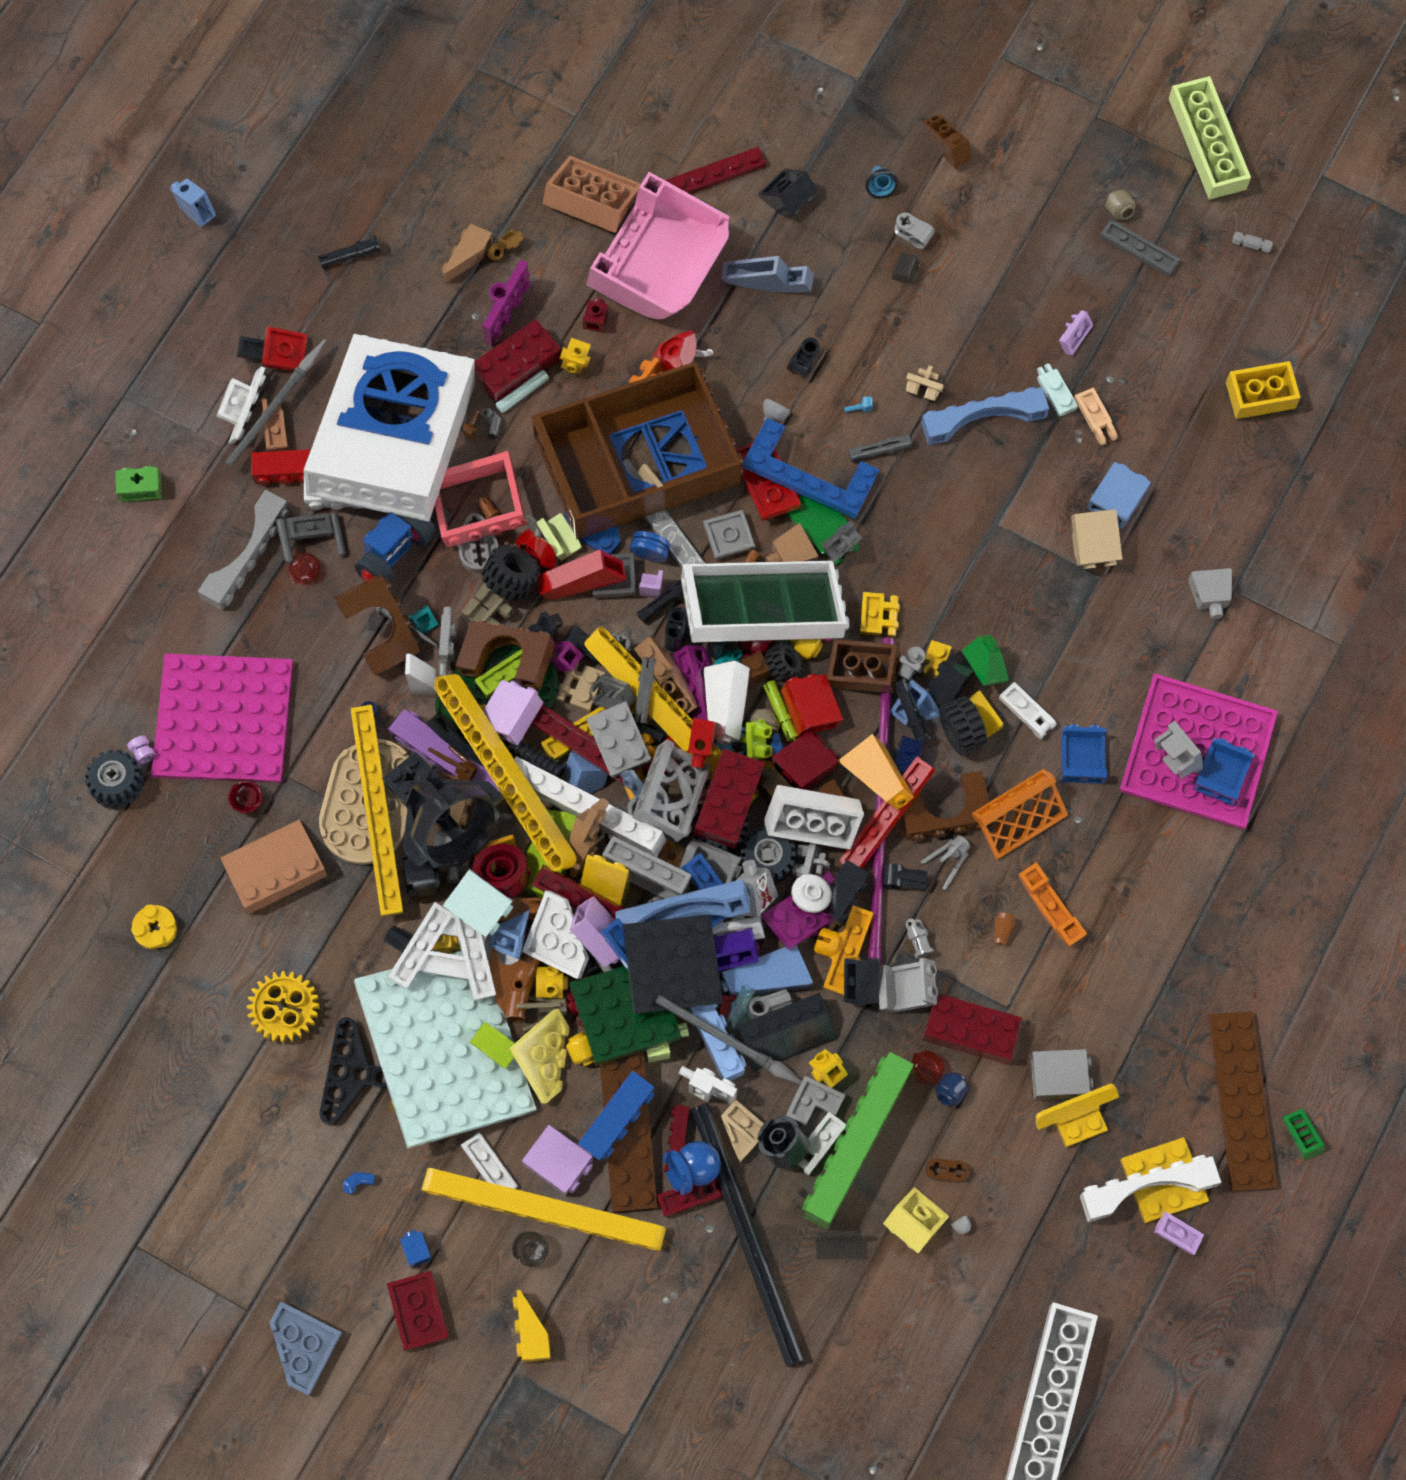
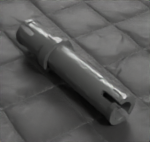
M909 434L895 438L887 437L883 441L849 448L848 454L850 461L853 462L886 452L891 454L894 453V450L911 447L912 445Z
M642 657L641 675L638 676L639 689L634 721L639 722L641 720L640 723H647L652 683H655L653 674L656 659Z

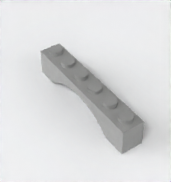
M267 490L263 492L254 506L255 527L245 550L230 565L209 574L198 590L201 600L222 611L225 606L230 605L236 589L242 587L245 581L244 577L248 571L251 572L254 569L256 559L265 552L269 539L277 534L278 527L276 521L278 519H286L290 511L287 501Z

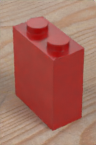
M814 673L802 679L794 677L787 680L785 686L781 689L798 736L804 735L808 731L816 733L835 729L843 721L826 674L817 675Z

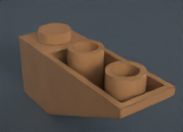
M471 223L467 230H463L460 237L461 241L458 246L455 245L453 247L450 260L445 262L442 267L441 273L445 283L451 281L486 257L488 247L493 244L491 232Z

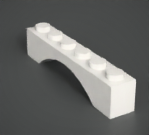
M1200 1155L1192 1158L1193 1162L1184 1164V1161H1179L1171 1164V1168L1165 1170L1162 1167H1157L1149 1170L1150 1174L1141 1176L1140 1173L1127 1176L1128 1180L1119 1182V1179H1114L1106 1182L1104 1187L1098 1188L1097 1185L1084 1188L1085 1192L1080 1195L1087 1221L1092 1222L1110 1217L1116 1207L1126 1197L1146 1187L1174 1185L1194 1192L1217 1187L1221 1180L1213 1156L1206 1158L1205 1155Z

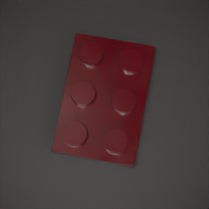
M431 1271L387 1283L404 1352L449 1339Z

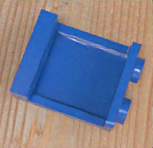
M1076 724L1063 727L1061 733V782L1105 783L1107 779V769H1105L1106 728H1101L1098 725H1091L1087 728Z
M1214 738L1203 762V770L1199 772L1193 790L1234 806L1255 754L1245 747L1233 746L1225 739Z

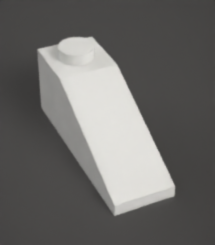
M406 654L405 675L411 696L437 697V692L434 688V681L438 677L436 669L412 654Z

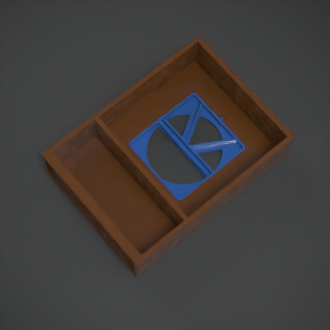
M696 361L531 416L534 439L576 540L741 484V475H743L741 467L743 465L742 456L740 453H736L734 449L736 447L734 438L727 433L728 426L726 420L721 419L719 404L717 401H713L712 389L710 385H706L704 381L706 380L705 373L702 368L698 367ZM663 426L671 428L657 444L650 427ZM640 430L643 432L663 479L661 481L662 487L658 488L655 484L650 485L649 482L633 477L627 472L622 462L621 455L625 443ZM678 433H681L690 444L691 455L662 452V450ZM665 461L687 464V466L679 475L671 477Z

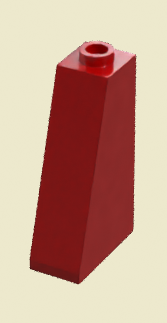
M597 550L540 574L538 577V591L540 595L550 600H555L626 581L624 564L622 560L602 550Z

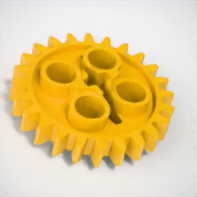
M282 971L281 977H278L273 972V979L271 980L269 977L264 976L266 982L263 984L258 981L257 983L260 988L251 989L255 997H248V1000L253 1003L247 1005V1009L253 1011L247 1015L249 1019H254L251 1022L252 1027L258 1026L256 1032L258 1034L264 1032L263 1037L265 1039L272 1035L274 1043L278 1037H280L282 1043H285L286 1037H289L291 1042H294V1035L302 1038V1030L307 1033L310 1032L307 1027L308 1024L315 1026L312 1017H319L318 1013L314 1011L320 1008L318 1003H314L319 999L318 995H312L316 991L315 988H308L310 985L309 980L302 983V975L295 979L294 972H291L289 977L286 976L285 971ZM274 990H281V994L277 998H271L270 994ZM295 995L303 996L299 1003L292 1002V998ZM266 1001H268V1002H271V1003H273V1004H275V1005H270V1004L265 1005L264 1003H265ZM286 1003L288 1008H283L281 1011L278 1006H283ZM292 1009H302V1012L299 1013ZM267 1011L275 1012L272 1019L264 1018ZM289 1016H296V1021L293 1024H286V1019Z

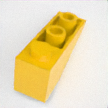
M517 1290V1297H513L514 1311L518 1310L519 1320H515V1332L520 1334L521 1343H516L517 1357H522L523 1363L551 1360L548 1333L522 1292Z

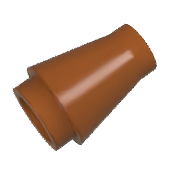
M998 912L997 917H995L993 943L1006 946L1016 924L1014 915Z

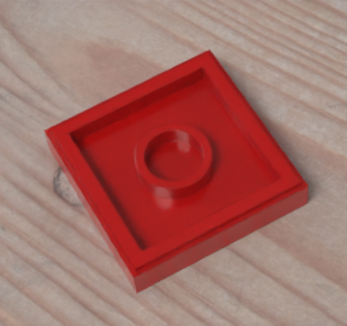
M267 326L261 366L295 372L294 369L299 367L301 361L305 358L308 334Z

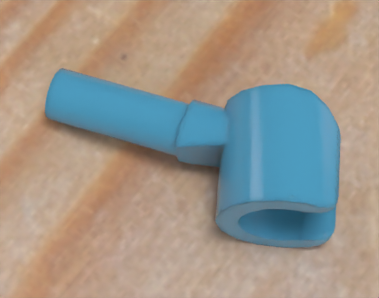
M863 397L862 404L844 407L845 412L855 410L870 412L873 409L872 397Z

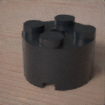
M402 855V863H405L403 876L406 891L409 893L408 898L436 894L439 891L438 886H440L438 873L433 872L435 869L429 862L426 861L421 866H417L407 855Z
M779 1116L780 1118L770 1119L763 1124L758 1132V1147L773 1166L793 1170L805 1158L811 1146L810 1141L792 1118Z

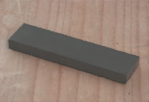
M1111 219L1099 237L1167 277L1171 275L1180 261L1178 257Z

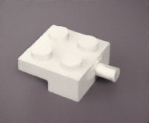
M684 1066L680 1069L679 1074L690 1079L689 1093L707 1103H709L712 1095L730 1105L736 1100L737 1089L731 1081L727 1079L720 1080L714 1077L715 1073L706 1068H703V1070L697 1068L695 1072Z

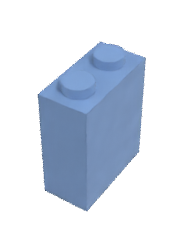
M1114 462L1091 497L1087 509L1092 512L1116 509L1118 527L1123 529L1147 493L1151 482L1145 476L1132 472L1126 465Z

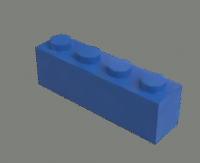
M632 1071L579 1141L578 1146L599 1162L602 1158L607 1160L614 1151V1148L611 1146L616 1140L620 1142L628 1132L625 1129L630 1121L633 1124L642 1113L639 1111L644 1103L648 1105L655 1096L653 1093L654 1086Z

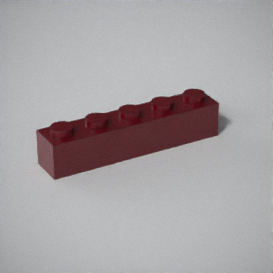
M675 1105V1109L672 1108L671 1117H674V1120L670 1122L672 1135L668 1137L670 1150H667V1152L675 1150L679 1153L685 1146L689 1106ZM665 1164L664 1172L670 1171L668 1164Z

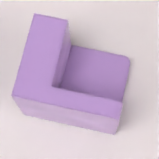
M659 570L658 576L642 573L639 596L657 598L661 595L663 585L662 570Z

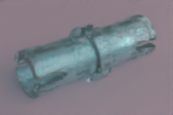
M748 985L741 986L736 1001H733L731 1004L732 1009L726 1023L727 1027L731 1024L730 1029L737 1030V1025L749 1009L748 1004L755 990L751 988L748 991L750 988Z

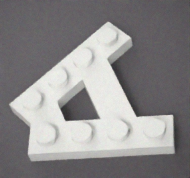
M434 902L387 978L407 989L416 973L421 971L468 979L473 1001L495 996L496 992L481 933L452 912ZM441 934L456 936L459 940L462 956L431 951Z

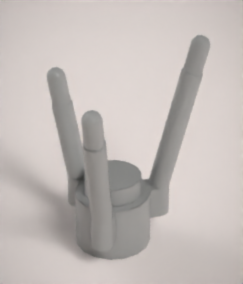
M958 835L954 840L950 839L944 846L924 858L921 864H925L947 849L948 852L940 859V862H944L950 856L954 858L960 857L942 888L946 890L962 862L968 856L967 851L971 846L964 837Z

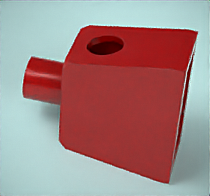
M693 718L688 753H693L692 767L704 768L706 756H711L717 722ZM699 740L705 742L704 749L702 750L697 747Z

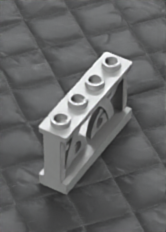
M667 739L656 749L632 818L639 822L641 820L673 837V840L678 842L683 837H687L691 832L692 826L690 824L698 812L697 804L703 797L704 790L702 789L710 777L709 769L711 764L706 762L704 768L692 767L693 756L674 746L675 743ZM673 759L679 761L681 764L678 765ZM687 766L695 770V778L691 779L689 776L692 771L684 773L682 769ZM666 770L669 774L672 772L673 775L671 777H666L664 772ZM677 779L684 799L668 804L667 794L660 786V783H669ZM657 794L661 795L662 798L660 800L656 799ZM652 812L661 813V817L653 814ZM667 813H669V817L673 822L675 821V816L679 817L680 821L678 826H675L668 821Z
M612 836L602 856L606 859V862L612 864L618 862L625 865L626 869L629 870L630 883L658 897L661 896L662 899L690 893L689 881L691 874Z

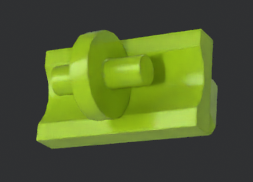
M760 718L757 721L746 723V734L740 736V741L746 743L747 757L758 760L773 755L772 747L766 745V738H769L772 734V727L766 724V719Z

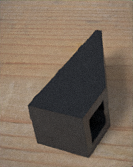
M848 859L830 884L832 892L829 911L830 930L834 928L836 923L841 925L847 916L844 913L845 909L851 910L857 901V898L854 897L857 892L861 894L868 884L865 879L869 873Z

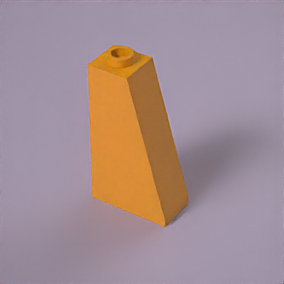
M873 734L839 760L844 767L896 810L905 806L914 798L884 743Z

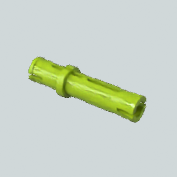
M769 681L763 685V688L785 734L787 743H792L800 736L797 735L776 681Z

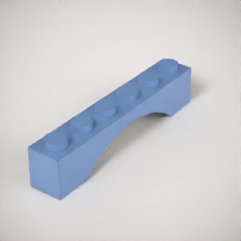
M1030 387L1023 392H1009L1005 396L997 398L992 396L980 402L971 401L959 407L950 406L941 411H929L923 415L921 424L927 444L933 445L948 441L958 429L973 420L996 415L1009 416L1025 422H1031L1047 418L1049 406L1043 388Z
M741 879L616 911V919L619 918L623 924L708 914L733 917L750 912V897L744 880Z

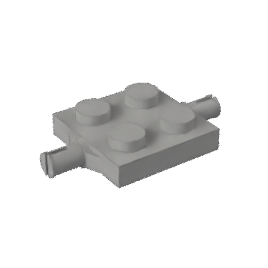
M451 607L443 608L438 676L447 675L448 670H451V663H455L456 659L454 643L457 642V630H455V623L451 620Z

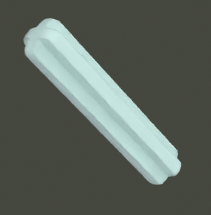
M541 370L496 402L497 409L504 413L548 381L547 373Z

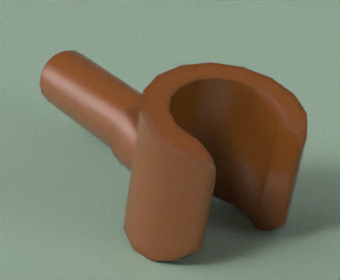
M475 411L469 423H465L463 426V435L469 439L473 438L477 431L473 426L480 415L478 411Z

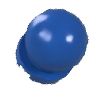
M703 1141L690 1142L679 1153L671 1150L663 1155V1163L667 1162L670 1170L666 1172L669 1182L676 1192L681 1190V1196L690 1193L693 1185L700 1187L709 1184L720 1172L721 1162L718 1151L711 1144Z

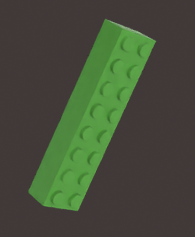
M889 1052L887 1057L882 1056L876 1070L877 1077L872 1075L865 1090L867 1095L860 1097L855 1112H857L856 1116L851 1114L844 1130L847 1132L846 1135L841 1134L834 1148V1151H836L835 1155L830 1154L824 1165L823 1170L826 1171L825 1174H819L814 1183L813 1190L815 1193L813 1195L809 1194L803 1204L802 1210L805 1211V1219L828 1230L908 1080L914 1064L892 1052Z

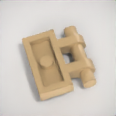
M578 663L572 672H564L565 677L562 684H559L556 699L564 702L565 697L569 696L571 697L570 706L590 713L594 704L592 699L599 692V688L591 692L590 687L605 672L586 665L583 672L577 671ZM573 679L578 680L576 689L570 688Z

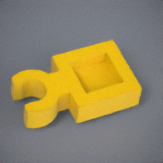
M931 640L924 662L930 664L925 666L923 676L926 677L927 672L932 670L935 672L934 677L937 678L939 674L937 671L938 666L943 660L946 661L952 646Z

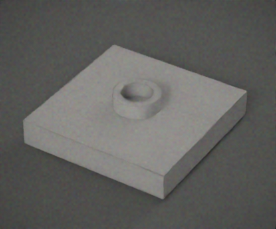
M743 510L703 521L715 561L748 552L751 549L755 550L756 546Z

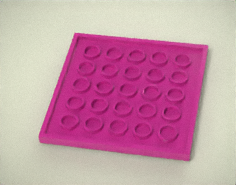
M165 654L154 745L156 755H153L151 776L153 778L219 781L249 780L252 782L282 783L293 660Z
M1154 673L1119 792L1245 830L1278 711ZM1175 721L1200 750L1202 764L1214 738L1225 739L1231 745L1245 747L1255 754L1234 806L1194 791L1193 787L1199 772L1196 774L1193 771L1181 779L1179 774L1174 775L1163 762V758L1168 754L1163 748L1158 751L1155 748L1154 740L1168 730L1170 723Z

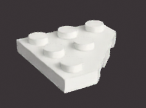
M545 891L522 952L576 979H581L589 957L585 946L570 931L574 915L569 901L552 891Z

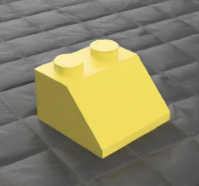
M914 1187L894 1208L883 1224L890 1232L903 1240L909 1248L919 1253L949 1216Z

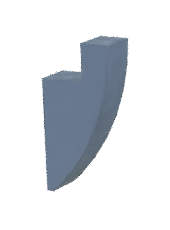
M779 256L726 261L723 264L721 280L725 283L755 290L800 293L811 292L814 273L808 266L789 268Z

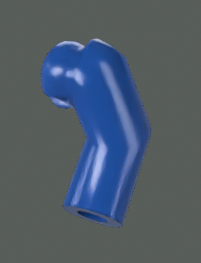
M353 1173L344 1179L342 1184L344 1186L343 1191L346 1194H353L355 1187L359 1184L374 1185L375 1174Z

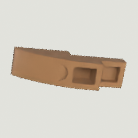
M653 635L634 648L641 659L642 657L656 659L654 678L686 714H689L698 707L682 672L671 655L663 651Z
M601 798L592 805L590 809L588 808L576 817L569 841V845L576 855V864L570 868L571 876L574 879L583 873L587 855L593 856L599 851L597 846L601 838L597 836L600 830L598 825L607 816L608 812H606V809L609 805V802L604 798Z

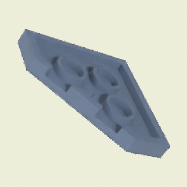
M280 1301L270 1320V1326L284 1368L287 1384L310 1396L342 1332Z

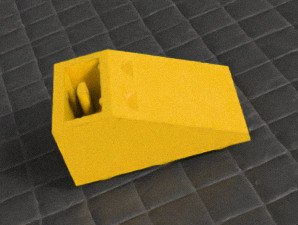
M587 855L581 885L623 907L630 890L629 870L621 863L614 862L612 864L606 862V859L602 856Z

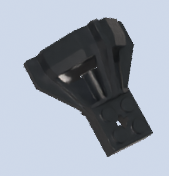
M414 752L382 778L387 788L407 808L403 851L417 866H421L426 861L433 868L462 866L489 844L500 816L495 806L504 799L502 794L489 781L444 779L417 752ZM465 799H476L474 817L469 826L463 831L450 816V807ZM435 822L452 841L439 846L427 845L429 833Z

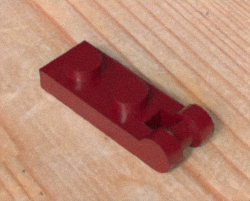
M717 1177L707 1185L700 1187L693 1185L692 1191L681 1196V1190L676 1192L674 1189L658 1194L657 1199L664 1218L724 1197L722 1191L718 1188ZM708 1186L711 1193L704 1194L702 1187Z

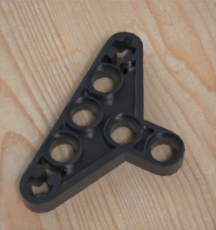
M349 1017L340 1019L336 1025L319 1116L321 1121L328 1126H333L340 1121L365 1086L379 1089L388 1088L387 1083L380 1084L376 1081L377 1075L383 1072L381 1066L368 1065L357 1025ZM346 1023H349L353 1028L347 1032V1038H352L351 1042L346 1039H339V1037L344 1038V1030L341 1027L346 1026ZM341 1044L349 1046V1051L345 1055L337 1053V1047ZM339 1065L343 1066L345 1069L344 1074L340 1077H335L332 1074L333 1068ZM358 1069H364L367 1072L366 1078L356 1080L354 1077L355 1072ZM333 1087L340 1089V1096L336 1099H331L328 1096L329 1090ZM326 1102L332 1104L339 1103V1107L333 1105L332 1109L333 1113L336 1116L331 1117L330 1120H327V1117L324 1114L329 1113L330 1105L326 1104Z

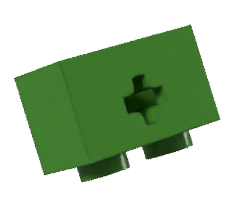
M145 466L141 469L123 468L122 470H116V494L119 501L162 499L161 474L158 467Z

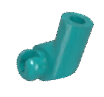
M739 649L726 651L713 665L732 661L740 662L743 653Z

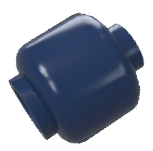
M946 1073L943 1075L935 1087L936 1097L945 1106L958 1105L968 1092L965 1077L959 1073Z

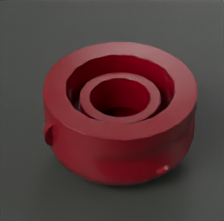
M506 843L495 844L485 848L477 855L472 866V870L479 877L508 898H513L520 894L527 886L529 875H531V870L523 851L514 845ZM509 872L503 877H496L500 873Z

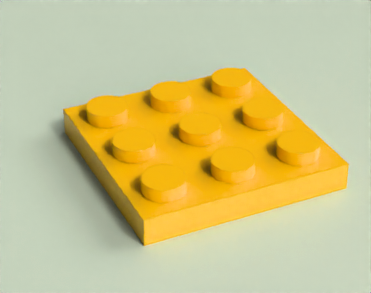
M1184 1137L1120 1159L1126 1177L1136 1173H1140L1141 1176L1150 1174L1149 1170L1157 1167H1162L1165 1170L1171 1168V1164L1179 1161H1184V1164L1193 1162ZM1155 1185L1133 1193L1144 1224L1160 1219L1163 1212L1172 1215L1209 1202L1205 1190L1194 1192L1174 1185Z

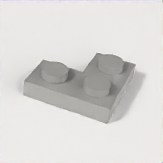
M805 1076L786 1116L805 1127L815 1107L836 1116L845 1098V1094Z

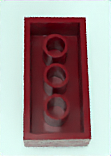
M535 319L474 361L475 380L496 404V402L541 370L545 371L560 361L561 348Z
M723 748L693 835L735 849L765 762Z
M938 994L937 1005L931 1007L922 1041L1009 1065L1022 1017Z

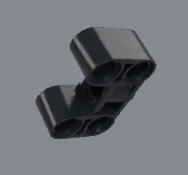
M674 607L669 611L664 638V646L669 651L680 650L683 646L684 638L691 637L685 608ZM700 610L702 625L730 624L729 618L726 615ZM727 641L707 642V655L711 658L722 657L725 653Z

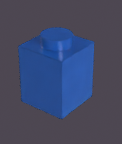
M413 1230L404 1234V1238L400 1239L410 1268L432 1261L422 1231L417 1233V1230Z

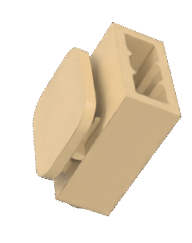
M1116 509L1080 513L1071 516L1072 540L1077 566L1083 565V569L1096 568V564L1104 563V567L1115 566L1117 561L1122 560Z

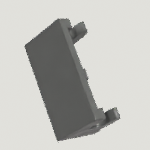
M602 674L600 679L590 687L591 692L596 691L597 688L600 689L599 694L595 695L592 701L594 705L605 709L625 701L629 706L636 700L627 682Z

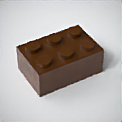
M834 639L827 680L832 688L895 693L893 683L897 681L901 652L896 644Z

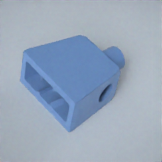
M185 179L181 183L176 181L171 185L170 189L180 209L201 228L216 216L206 192L189 179Z

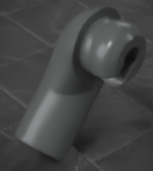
M485 408L482 411V416L490 425L488 436L498 438L502 419L495 410Z

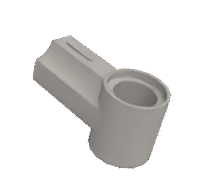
M786 989L764 997H755L748 1006V1016L750 1019H754L792 1004L791 997ZM760 1005L764 1012L756 1013L752 1007Z

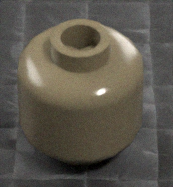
M1117 190L1109 194L1106 200V209L1115 219L1126 220L1134 214L1136 203L1128 192Z
M769 709L753 711L748 722L757 721L760 718L766 719V724L772 727V734L769 738H766V741L772 740L774 734L778 733L780 724Z

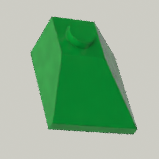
M991 635L978 636L962 650V653L983 686L1009 681L1002 653L998 648L997 641Z

